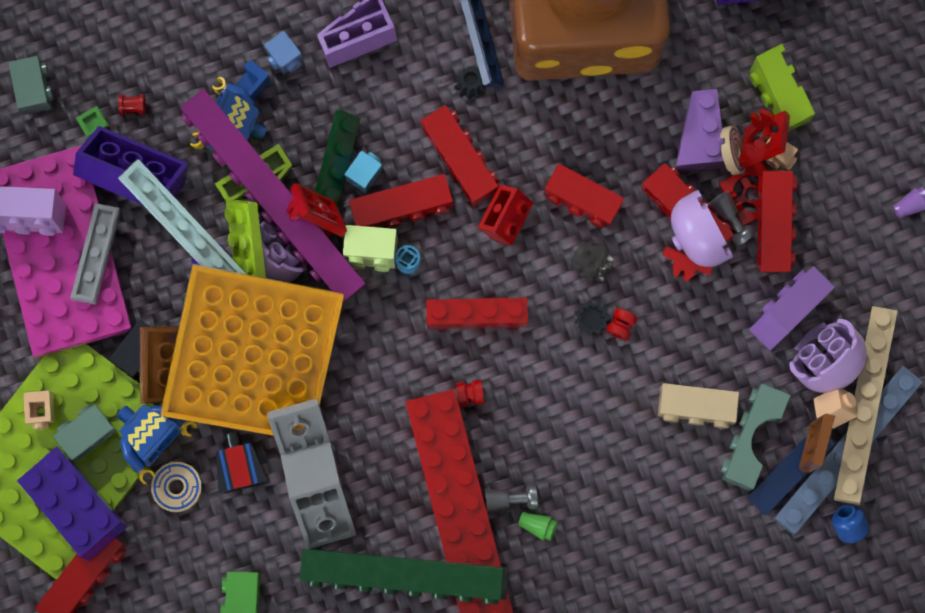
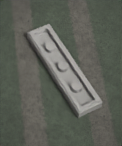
M95 203L70 297L72 301L97 305L121 213L120 208Z

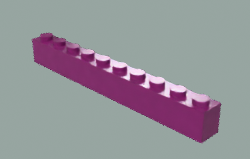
M204 88L180 107L184 113L180 116L189 128L194 126L198 130L197 138L205 147L210 145L216 153L212 156L220 166L223 167L226 164L232 171L229 176L237 186L242 184L248 192L245 193V196L250 202H257L264 210L261 215L269 225L272 223L276 224L280 229L277 234L286 245L290 242L296 250L293 253L302 264L307 262L312 270L309 273L317 283L323 281L328 287L327 290L343 293L342 304L365 286V282L317 225L304 220L302 216L295 221L289 219L290 214L286 210L293 199L292 194Z

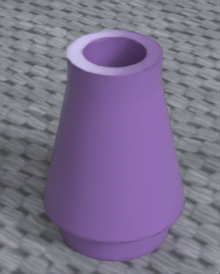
M923 187L914 188L897 204L892 206L899 219L925 210V189Z

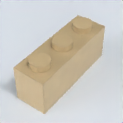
M663 383L660 387L658 416L664 417L663 421L678 422L679 419L689 420L688 424L704 425V422L714 423V427L729 428V425L736 423L739 392Z

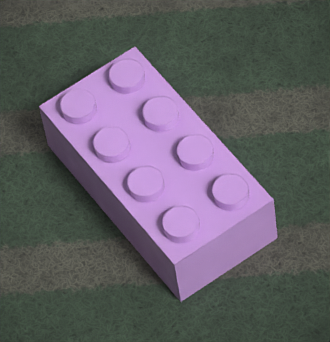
M0 186V233H5L6 230L15 231L23 235L30 234V231L40 232V234L46 236L63 233L67 204L55 189Z

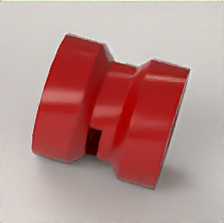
M616 308L613 313L614 319L612 323L608 324L605 331L617 339L628 341L631 336L630 330L636 325L639 318L631 312Z
M481 379L473 380L472 383L467 385L464 382L456 383L459 408L467 407L469 403L476 405L484 404Z

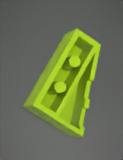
M780 44L755 58L749 70V79L754 87L758 86L762 93L761 99L763 104L767 108L770 107L774 115L785 110L790 115L788 132L811 121L815 112L803 87L798 86L793 78L794 67L792 64L787 66L781 53L785 51L783 44Z
M279 144L260 155L281 182L292 170V164ZM229 175L215 183L225 201H249L245 196V193L248 192L242 184L237 186Z

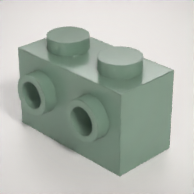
M38 56L8 62L18 110L23 115L52 109L51 101L54 100L51 86H47L46 78L49 77L47 64L43 63Z
M95 404L92 407L87 405L78 412L79 417L72 422L67 421L57 429L58 433L53 436L70 459L76 463L117 432V429L100 407Z

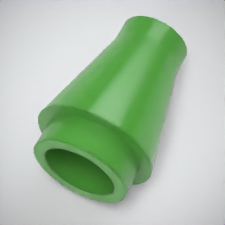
M526 512L522 513L518 523L519 527L526 529L543 541L546 539L551 541L553 539L558 522L553 520V517L528 514Z

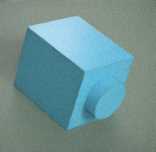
M361 151L344 174L345 180L366 194L383 171L382 164L380 163L381 160L371 152L366 154Z

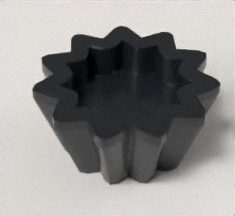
M467 66L466 69H460L459 75L454 77L457 83L454 89L459 90V96L466 95L467 99L470 100L472 97L479 99L480 93H486L479 67L472 69L470 66Z
M588 300L586 305L581 303L579 305L580 310L574 312L577 317L574 323L580 325V332L586 331L590 336L593 332L600 334L601 329L607 328L606 321L610 317L606 314L607 308L601 307L600 301L593 303L591 300Z

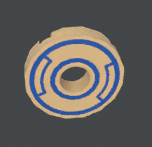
M734 125L724 127L720 138H725V144H721L725 166L733 176L743 174L745 169L739 164L742 147L740 133Z
M170 462L163 465L155 473V478L151 481V493L154 501L161 508L170 512H183L191 509L199 501L202 494V481L199 473L192 466L183 462ZM175 480H181L184 485L183 491L179 494H173L170 490V485Z

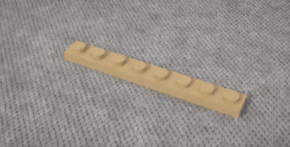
M872 306L865 341L867 358L858 376L854 396L856 399L857 417L849 421L834 496L836 501L860 505L897 310Z

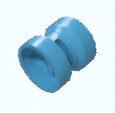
M411 245L402 246L397 250L395 255L397 268L404 274L415 273L421 265L419 251Z

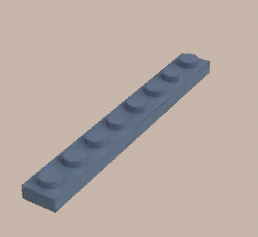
M904 366L900 367L882 389L872 442L922 383L918 377ZM847 432L825 456L822 467L814 470L774 517L792 535L796 534L837 485Z

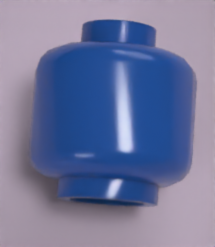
M843 505L837 509L832 517V525L838 538L845 543L859 542L869 532L868 521L860 507Z

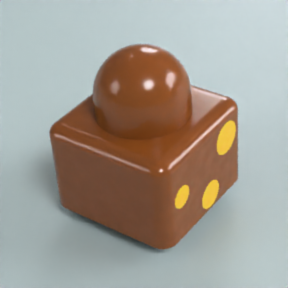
M509 0L514 67L517 74L525 80L534 81L650 72L659 65L670 33L668 0Z

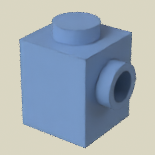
M284 31L264 44L265 50L270 56L267 60L275 71L279 68L284 75L288 71L291 73L300 67L303 61L301 52Z

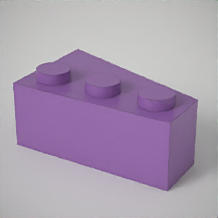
M363 0L361 3L358 1L353 5L351 11L343 17H338L317 34L329 68L397 41L394 25L382 0Z
M717 89L692 91L675 169L678 172L723 168L725 164L721 152V144H724V139L720 138L722 123Z
M814 266L807 273L801 270L792 279L795 284L792 287L787 284L777 294L780 299L776 303L773 300L768 302L762 308L765 314L749 329L770 351L835 288Z

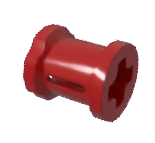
M120 94L118 97L119 115L140 114L141 116H146L145 94L134 97H125L124 94Z

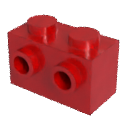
M500 184L478 228L494 241L512 246L534 202L519 189Z

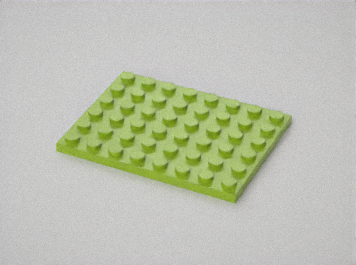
M87 344L44 356L0 411V537L56 580L77 553L17 480L56 446L63 450L53 437L58 433L57 429L67 421H74L79 417L78 412L87 405L92 407L95 404L100 407L117 429V432L79 462L74 463L110 506L116 510L139 480V472H135L124 459L120 445L123 436L119 431L125 424L117 418V414L126 405L136 413L143 405L150 408L153 405L162 406L163 404L140 403V384ZM51 391L55 394V423L49 424L48 429L34 430L33 425L30 426L25 423L24 393ZM44 407L38 410L39 416H43L45 414Z

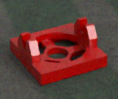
M761 108L759 115L755 112L751 113L752 125L744 128L739 164L744 169L785 152L790 115L786 110L773 115L771 111ZM778 126V132L773 134L772 128ZM763 132V135L753 142L754 136ZM771 137L768 143L764 142L767 138Z
M763 161L746 168L743 174L731 176L718 184L722 193L730 192L738 210L736 216L743 226L758 219V199L755 201L748 200L745 196V191L748 188H754L758 191V186L751 184L747 176L759 177V170H768ZM738 181H740L744 188L742 195L739 197L734 192ZM746 202L747 204L754 205L756 212L744 210L742 204Z
M298 183L292 186L290 191L293 199L286 210L290 214L289 219L295 221L302 216L304 220L325 230L323 233L328 237L333 234L341 237L345 235L347 228L333 200Z
M668 245L665 246L662 256L674 261L672 265L674 277L677 278L680 272L684 271V281L692 278L696 270L710 275L713 268L695 264L684 252Z

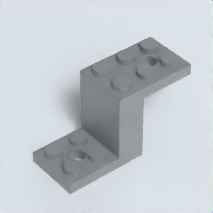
M313 399L267 412L268 420L281 455L289 499L307 549L356 536L355 527L343 493L335 454L318 400ZM296 425H304L301 429L293 428ZM324 520H331L330 522H328V523H326V524H321V523H320V522H322V521H324Z

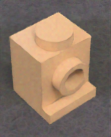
M787 142L785 152L767 159L766 163L776 170H790L797 161L794 155L798 149Z
M51 391L24 393L25 423L30 426L33 425L34 430L48 429L49 424L55 423V394ZM44 407L45 414L43 416H39L38 410Z

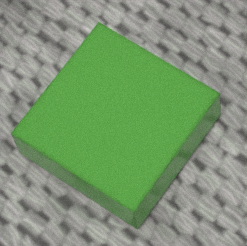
M98 106L76 117L87 138L90 137L98 126L110 129Z

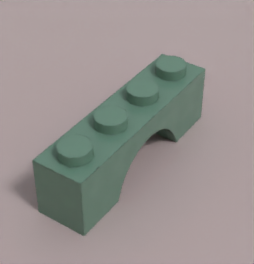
M761 384L757 389H752L748 402L752 404L749 411H744L741 416L739 425L742 426L739 436L734 435L730 444V449H733L730 459L725 458L720 472L724 473L722 480L748 491L754 489L763 465L756 459L752 451L751 440L753 433L760 424L778 421L782 418L790 398L789 394Z

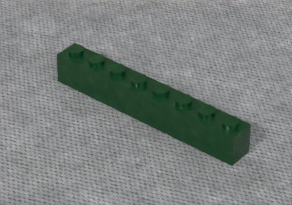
M302 549L299 580L308 581L307 586L323 587V583H332V588L347 589L348 585L357 586V591L372 592V588H382L381 593L397 594V590L407 591L406 596L422 597L423 592L432 593L431 598L447 599V595L457 596V601L472 602L474 597L483 598L482 603L498 604V600L506 599L509 567Z

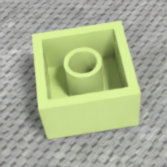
M346 225L347 232L344 238L343 257L353 269L363 270L365 266L375 267L376 271L388 272L390 268L395 269V255L398 245L396 229Z

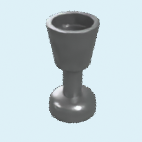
M729 191L718 195L708 204L722 220H728L735 230L732 240L736 246L743 244L756 234L753 226H743L736 216L738 210Z
M536 484L528 485L525 493L508 494L507 490L485 489L487 514L510 507V504L527 503L529 509H538Z

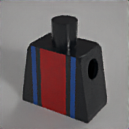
M239 432L225 434L227 449L216 452L219 493L226 494L269 483L252 443L242 445Z

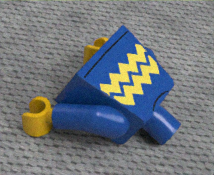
M218 77L217 81L223 85L219 88L212 86L215 93L219 95L216 104L246 140H248L249 136L262 140L267 127L255 122L259 110L255 107V102L248 95L247 90L231 83L227 84L223 77ZM195 132L192 136L197 138L199 133ZM201 141L197 144L190 143L197 150L205 147Z
M126 405L118 412L117 418L125 424L119 431L123 436L120 445L124 459L135 472H139L138 478L143 484H147L143 480L145 473L149 472L155 478L154 472L150 468H145V464L150 467L180 433L184 436L192 437L191 434L187 433L186 428L188 425H191V427L197 429L196 423L161 416L162 406L153 405L150 408L143 405L136 413Z

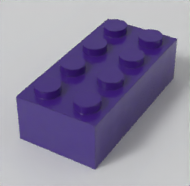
M98 126L76 152L73 175L142 204L118 179L136 160L139 159L174 198L185 186L189 163Z
M57 446L17 480L75 552L87 561H90L128 527L66 452Z

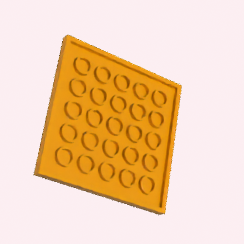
M192 264L161 416L273 435L267 412L317 399L320 405L344 294ZM296 425L293 428L301 429L304 425Z

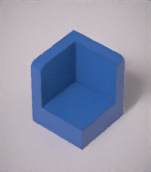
M249 60L244 66L246 73L236 83V86L246 89L248 95L255 101L271 83V79L267 72L252 60Z

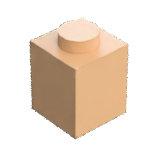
M837 389L814 398L817 419L826 413L835 416L833 429L857 417L856 399L853 394L844 389Z

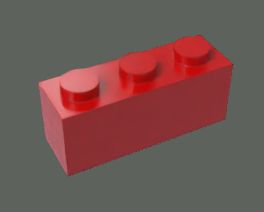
M559 163L545 186L543 193L552 204H562L568 207V211L577 217H581V215L587 217L592 225L603 229V227L609 229L624 201V198Z

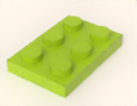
M226 201L225 218L229 224L228 243L232 248V259L247 275L266 278L257 202Z

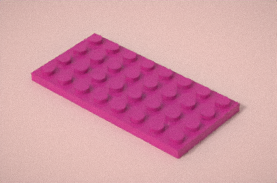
M82 145L0 169L1 187L55 189L67 204L63 233H55L54 236H46L40 234V232L31 231L28 235L18 234L10 230L2 233L32 355L35 359L132 330L112 249L97 305L72 301L70 299L95 203L99 204L95 185L73 175L75 154Z

